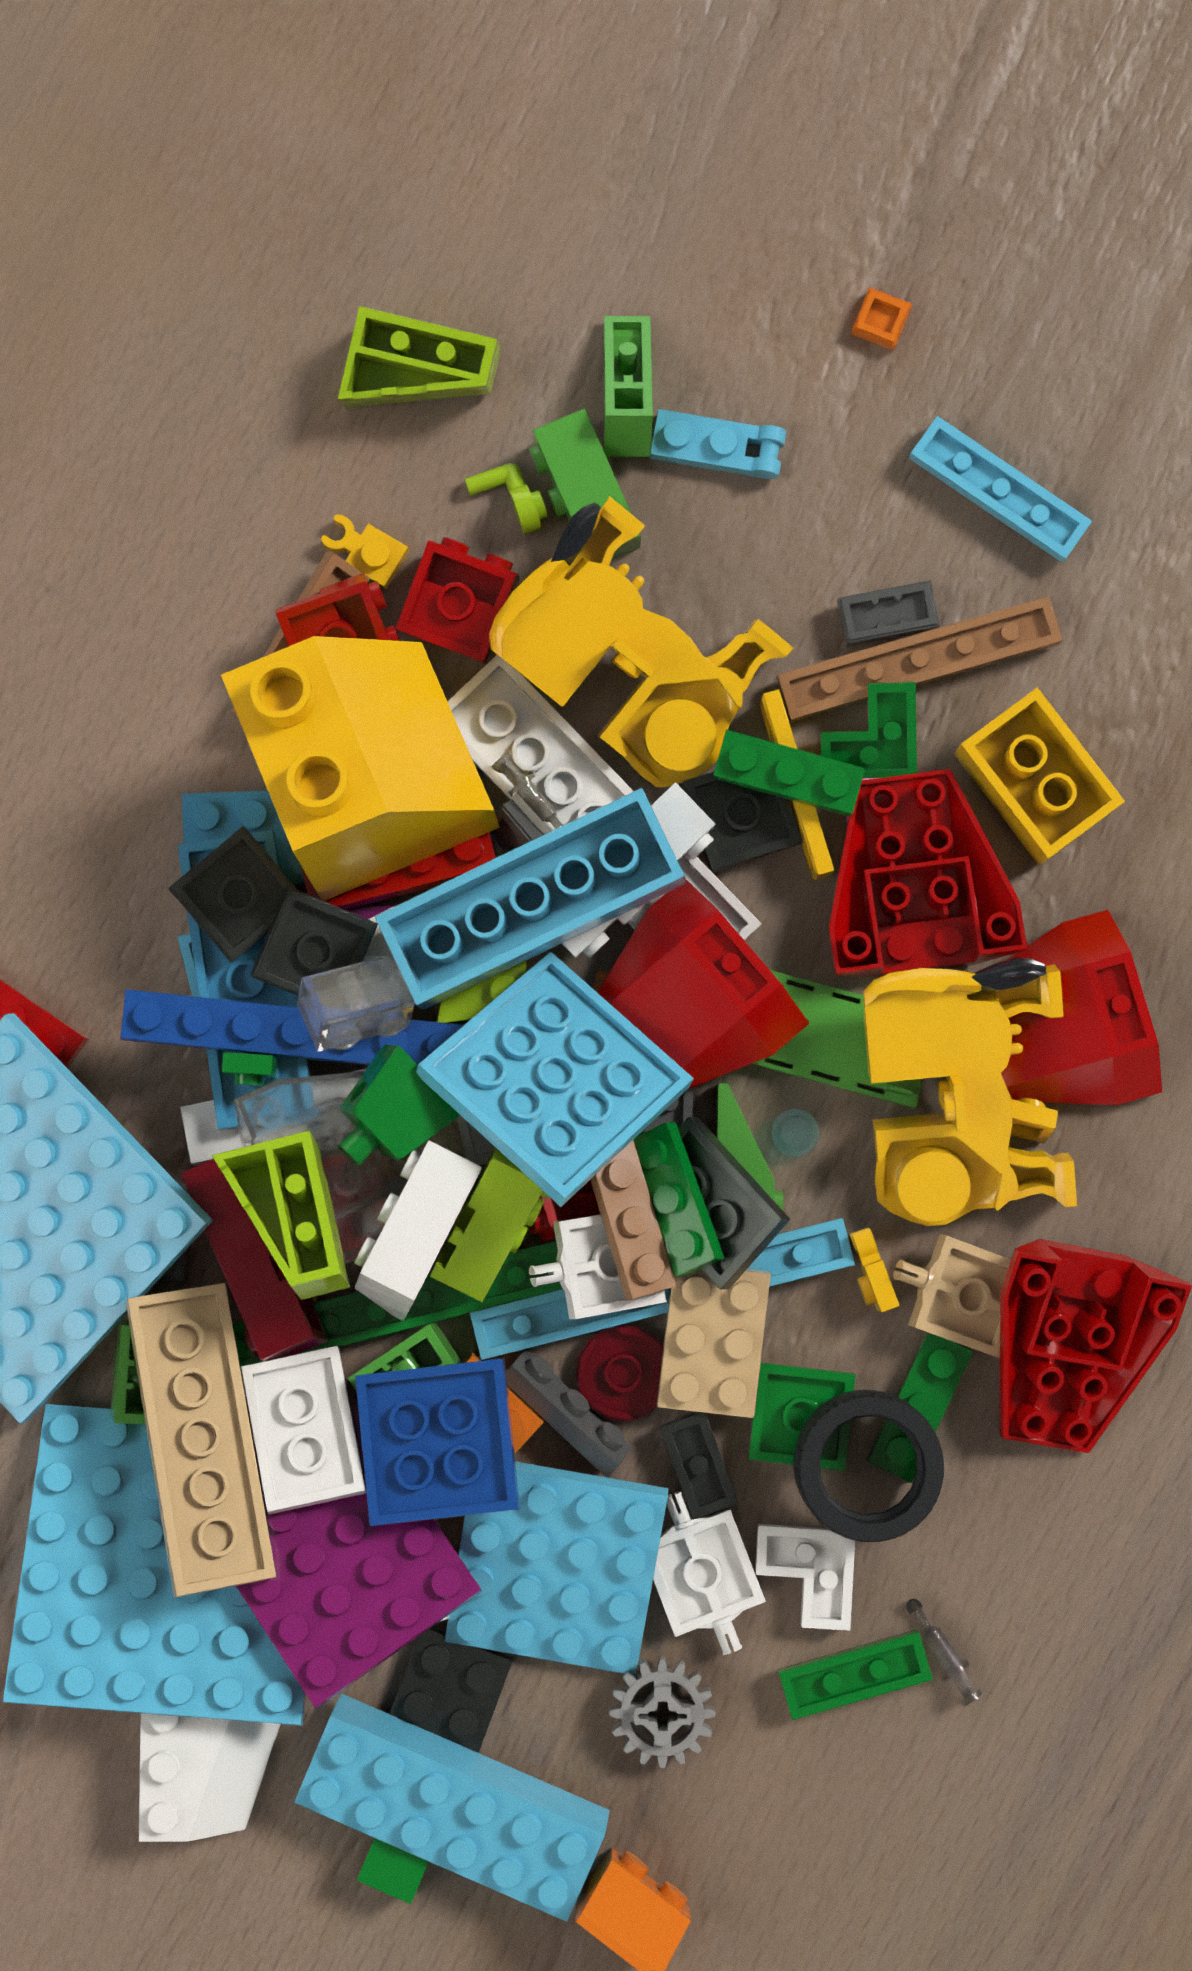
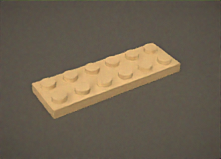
M225 1283L128 1298L126 1300V1307L174 1598L274 1579L276 1572Z

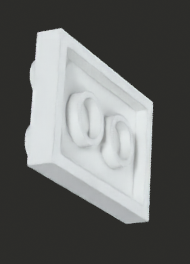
M334 1346L241 1366L268 1514L367 1493L339 1347Z

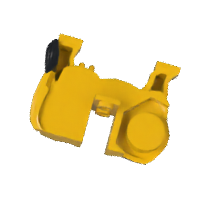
M609 496L602 507L597 503H592L577 511L571 517L561 535L553 557L534 570L511 593L494 618L489 633L490 649L561 707L565 705L608 649L612 650L615 653V656L611 659L612 663L631 678L634 677L636 679L640 674L644 678L597 736L622 755L640 776L656 788L672 786L675 782L680 784L683 781L695 778L712 767L718 760L726 729L729 730L739 708H742L743 693L748 688L759 666L770 659L787 657L793 647L761 620L755 619L748 627L746 633L735 635L727 646L711 656L704 657L692 639L672 620L643 609L642 597L638 591L644 584V578L639 575L630 582L625 577L630 570L628 564L623 563L617 569L609 565L618 547L636 537L645 525Z
M1017 957L995 963L975 973L951 969L918 968L888 973L873 980L863 991L867 1066L871 1084L946 1077V1080L938 1081L940 1109L944 1113L872 1119L876 1150L875 1187L877 1202L889 1212L910 1222L925 1226L947 1225L976 1209L995 1208L998 1211L1011 1200H1018L1041 1193L1054 1197L1065 1207L1077 1206L1074 1160L1069 1152L1051 1156L1044 1150L1030 1152L1008 1147L1012 1132V1099L1001 1075V1072L1008 1065L1010 1055L1019 1054L1023 1051V1046L1020 1043H1012V1035L1020 1034L1022 1028L1018 1024H1010L1008 1018L1021 1012L1037 1013L1049 1018L1063 1017L1061 975L1056 965L1045 966V964L1031 958Z

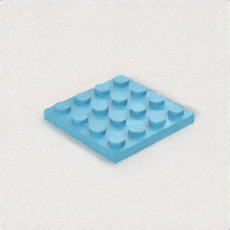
M549 952L420 1062L416 1070L420 1078L560 1207L690 1087L694 1079L552 952Z
M515 1462L520 1509L465 1515L458 1556L482 1592L449 1615L445 1642L619 1673L628 1671L636 1675L669 1488Z

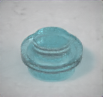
M790 1109L781 1113L773 1122L771 1129L772 1141L775 1147L787 1156H803L812 1151L819 1139V1127L814 1117L808 1112L800 1109Z

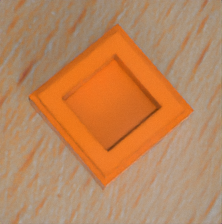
M869 287L852 328L851 335L894 351L910 313L912 303Z

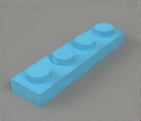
M936 416L908 458L1061 563L1066 560L1092 522L1082 513L939 416Z

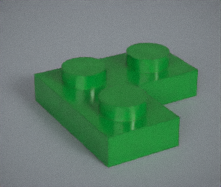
M916 681L868 683V730L821 732V756L865 768L862 779L917 773Z

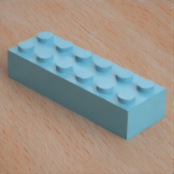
M640 788L374 917L416 1006L424 1010L686 884V879L643 789Z
M342 1693L330 1715L294 1802L566 1922L571 1915L604 1839L610 1810Z

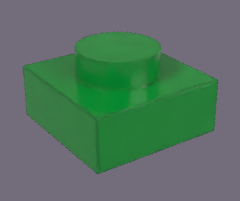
M223 1052L222 1072L227 1076H234V1085L263 1087L264 1078L276 1079L278 1059L273 1055Z

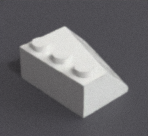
M430 1140L422 1153L414 1149L400 1176L408 1179L400 1197L390 1193L377 1220L385 1223L377 1241L367 1237L354 1264L362 1267L355 1289L394 1317L404 1321L482 1167Z
M141 1714L139 1842H189L245 1830L281 1724Z

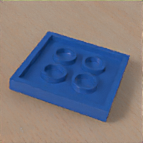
M504 1359L355 1375L370 1526L520 1509Z

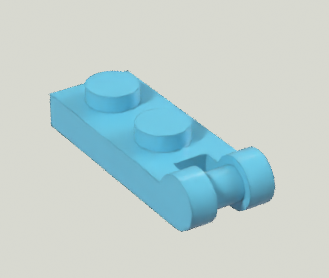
M658 409L650 459L764 479H777L781 469V462L777 460L779 448L785 446L787 431L774 425L757 426ZM747 443L761 446L759 457L745 456Z

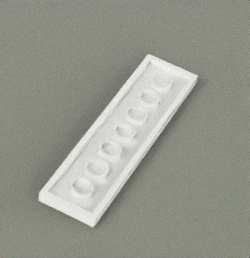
M498 655L447 701L474 764L509 800L513 799L543 835L634 792L519 672ZM687 853L678 862L685 875V879L721 912L744 940L761 926L762 923L698 857L693 860ZM665 894L645 903V906L628 924L635 930L648 908Z

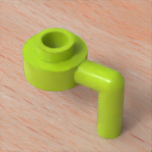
M508 463L464 478L470 496L506 484L523 535L542 529L540 519L548 516L539 490L530 492L517 464Z

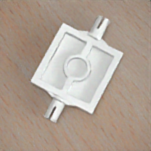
M601 1214L553 1222L558 1249L556 1262L530 1266L529 1275L548 1272V1275L530 1278L533 1287L560 1282L565 1291L569 1319H580L666 1302L664 1290L626 1301Z
M683 1491L674 1492L681 1510L679 1512L672 1494H669L666 1505L674 1525L661 1534L653 1580L674 1636L677 1637L697 1628H714L723 1655L731 1653L725 1634H728L734 1652L742 1648V1645L739 1642L732 1620L742 1611L766 1601L731 1509L727 1508L712 1515L693 1520Z

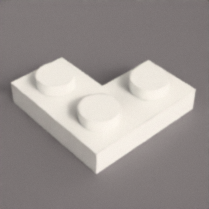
M758 1523L755 1574L803 1578L800 1620L802 1628L850 1631L855 1540L842 1537L828 1528Z

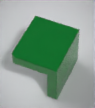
M374 1838L357 1881L411 1904L429 1861Z

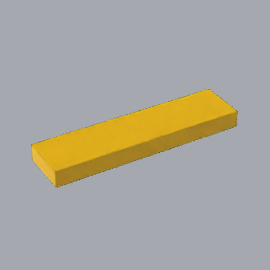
M779 689L764 693L759 707L770 742L797 749ZM789 800L803 841L801 845L811 878L817 881L830 877L834 872V867L816 808Z

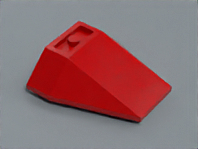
M951 769L862 780L853 814L848 819L828 928L835 975L882 977L888 973L918 968L947 969L970 966L1028 949L1020 900Z
M686 880V884L667 892L648 908L597 992L694 1078L688 1089L772 1056L810 1024L782 983L721 912L688 880Z
M1108 909L1062 922L1029 944L1027 950L1018 952L1008 959L1017 957L1031 958L1045 964V966L1055 964L1060 970L1063 1017L1049 1018L1037 1013L1021 1012L1008 1018L1010 1024H1018L1022 1028L1020 1034L1012 1035V1043H1020L1023 1046L1021 1053L1010 1055L1007 1067L1001 1072L1011 1099L1030 1098L1045 1103L1116 1106L1163 1092L1159 1043L1132 953Z
M1038 1239L1015 1248L1000 1292L999 1435L1007 1440L1090 1453L1176 1332L1192 1285L1185 1280L1122 1254L1045 1239Z

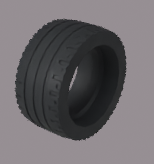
M854 1390L831 1398L818 1407L807 1419L795 1445L793 1460L794 1476L803 1501L821 1524L842 1537L861 1542H881L900 1537L913 1530L928 1516L940 1495L944 1477V1459L939 1439L928 1420L917 1409L892 1394L877 1390ZM877 1417L892 1422L906 1434L915 1451L916 1473L911 1489L898 1504L883 1512L862 1514L846 1509L829 1495L822 1482L820 1459L825 1442L837 1427L854 1418Z

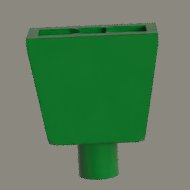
M385 1044L379 1050L340 1107L341 1112L353 1123L355 1128L337 1147L347 1159L358 1167L375 1149L386 1158L400 1160L460 1116L458 1112L420 1078L416 1072L418 1065L399 1045Z

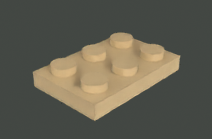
M702 1269L685 1277H675L674 1275L677 1286L670 1288L657 1407L754 1418L771 1277L769 1271L747 1269L730 1289L720 1290Z

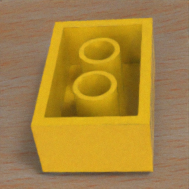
M1038 687L962 742L954 752L956 758L1039 866L1125 802Z

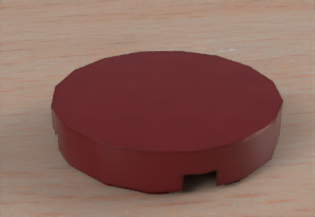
M626 1324L601 1329L589 1338L578 1356L576 1379L580 1393L586 1398L590 1408L607 1419L620 1421L638 1419L657 1408L663 1345L655 1335L640 1326Z

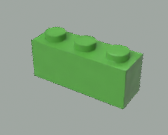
M585 408L533 430L535 446L529 448V452L538 474L547 472L553 488L547 490L557 517L565 514L569 522L571 517L582 507L592 503H597L602 507L609 496L630 512ZM640 533L619 546L614 552L612 559L640 548Z

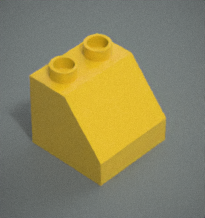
M313 636L221 674L292 851L322 901L331 899L474 837H479L500 828L494 808L422 642Z

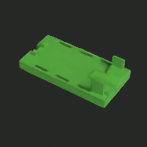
M770 970L782 983L810 1024L775 1054L767 1057L768 1059L793 1065L792 1069L765 1062L766 1058L754 1062L752 1065L912 1109L916 1108L924 1079L871 1084L867 1066L863 995ZM786 981L813 988V991L788 985ZM832 994L857 1000L859 1002L857 1004L854 1002L832 997ZM815 1071L838 1078V1081L811 1075V1072ZM859 1083L885 1091L883 1094L858 1088L857 1085Z

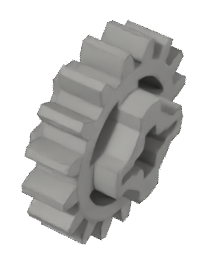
M659 1656L657 1668L652 1669L646 1660L643 1659L640 1661L641 1673L639 1675H633L628 1671L623 1673V1678L628 1685L627 1688L614 1687L613 1696L621 1701V1704L610 1706L609 1711L610 1717L621 1719V1722L613 1727L614 1737L627 1735L628 1738L623 1745V1750L627 1754L636 1747L640 1749L641 1764L645 1765L650 1756L654 1755L658 1756L660 1768H665L667 1756L674 1755L678 1763L682 1765L685 1763L684 1750L690 1748L693 1752L699 1754L702 1749L697 1737L699 1735L711 1737L712 1728L704 1722V1719L716 1717L715 1707L703 1705V1702L712 1696V1691L710 1687L697 1688L702 1678L701 1673L696 1670L689 1676H686L684 1674L685 1662L681 1659L675 1664L673 1669L667 1668L665 1656ZM653 1681V1689L644 1698H635L632 1701L634 1695L641 1687ZM671 1681L685 1688L693 1701H690L689 1698H680L671 1689ZM662 1701L667 1702L670 1711H676L668 1713L667 1721L663 1722L657 1721L656 1713L649 1712L657 1710L658 1702ZM632 1723L644 1725L653 1734L654 1742L641 1736ZM682 1725H691L682 1737L671 1742V1736Z

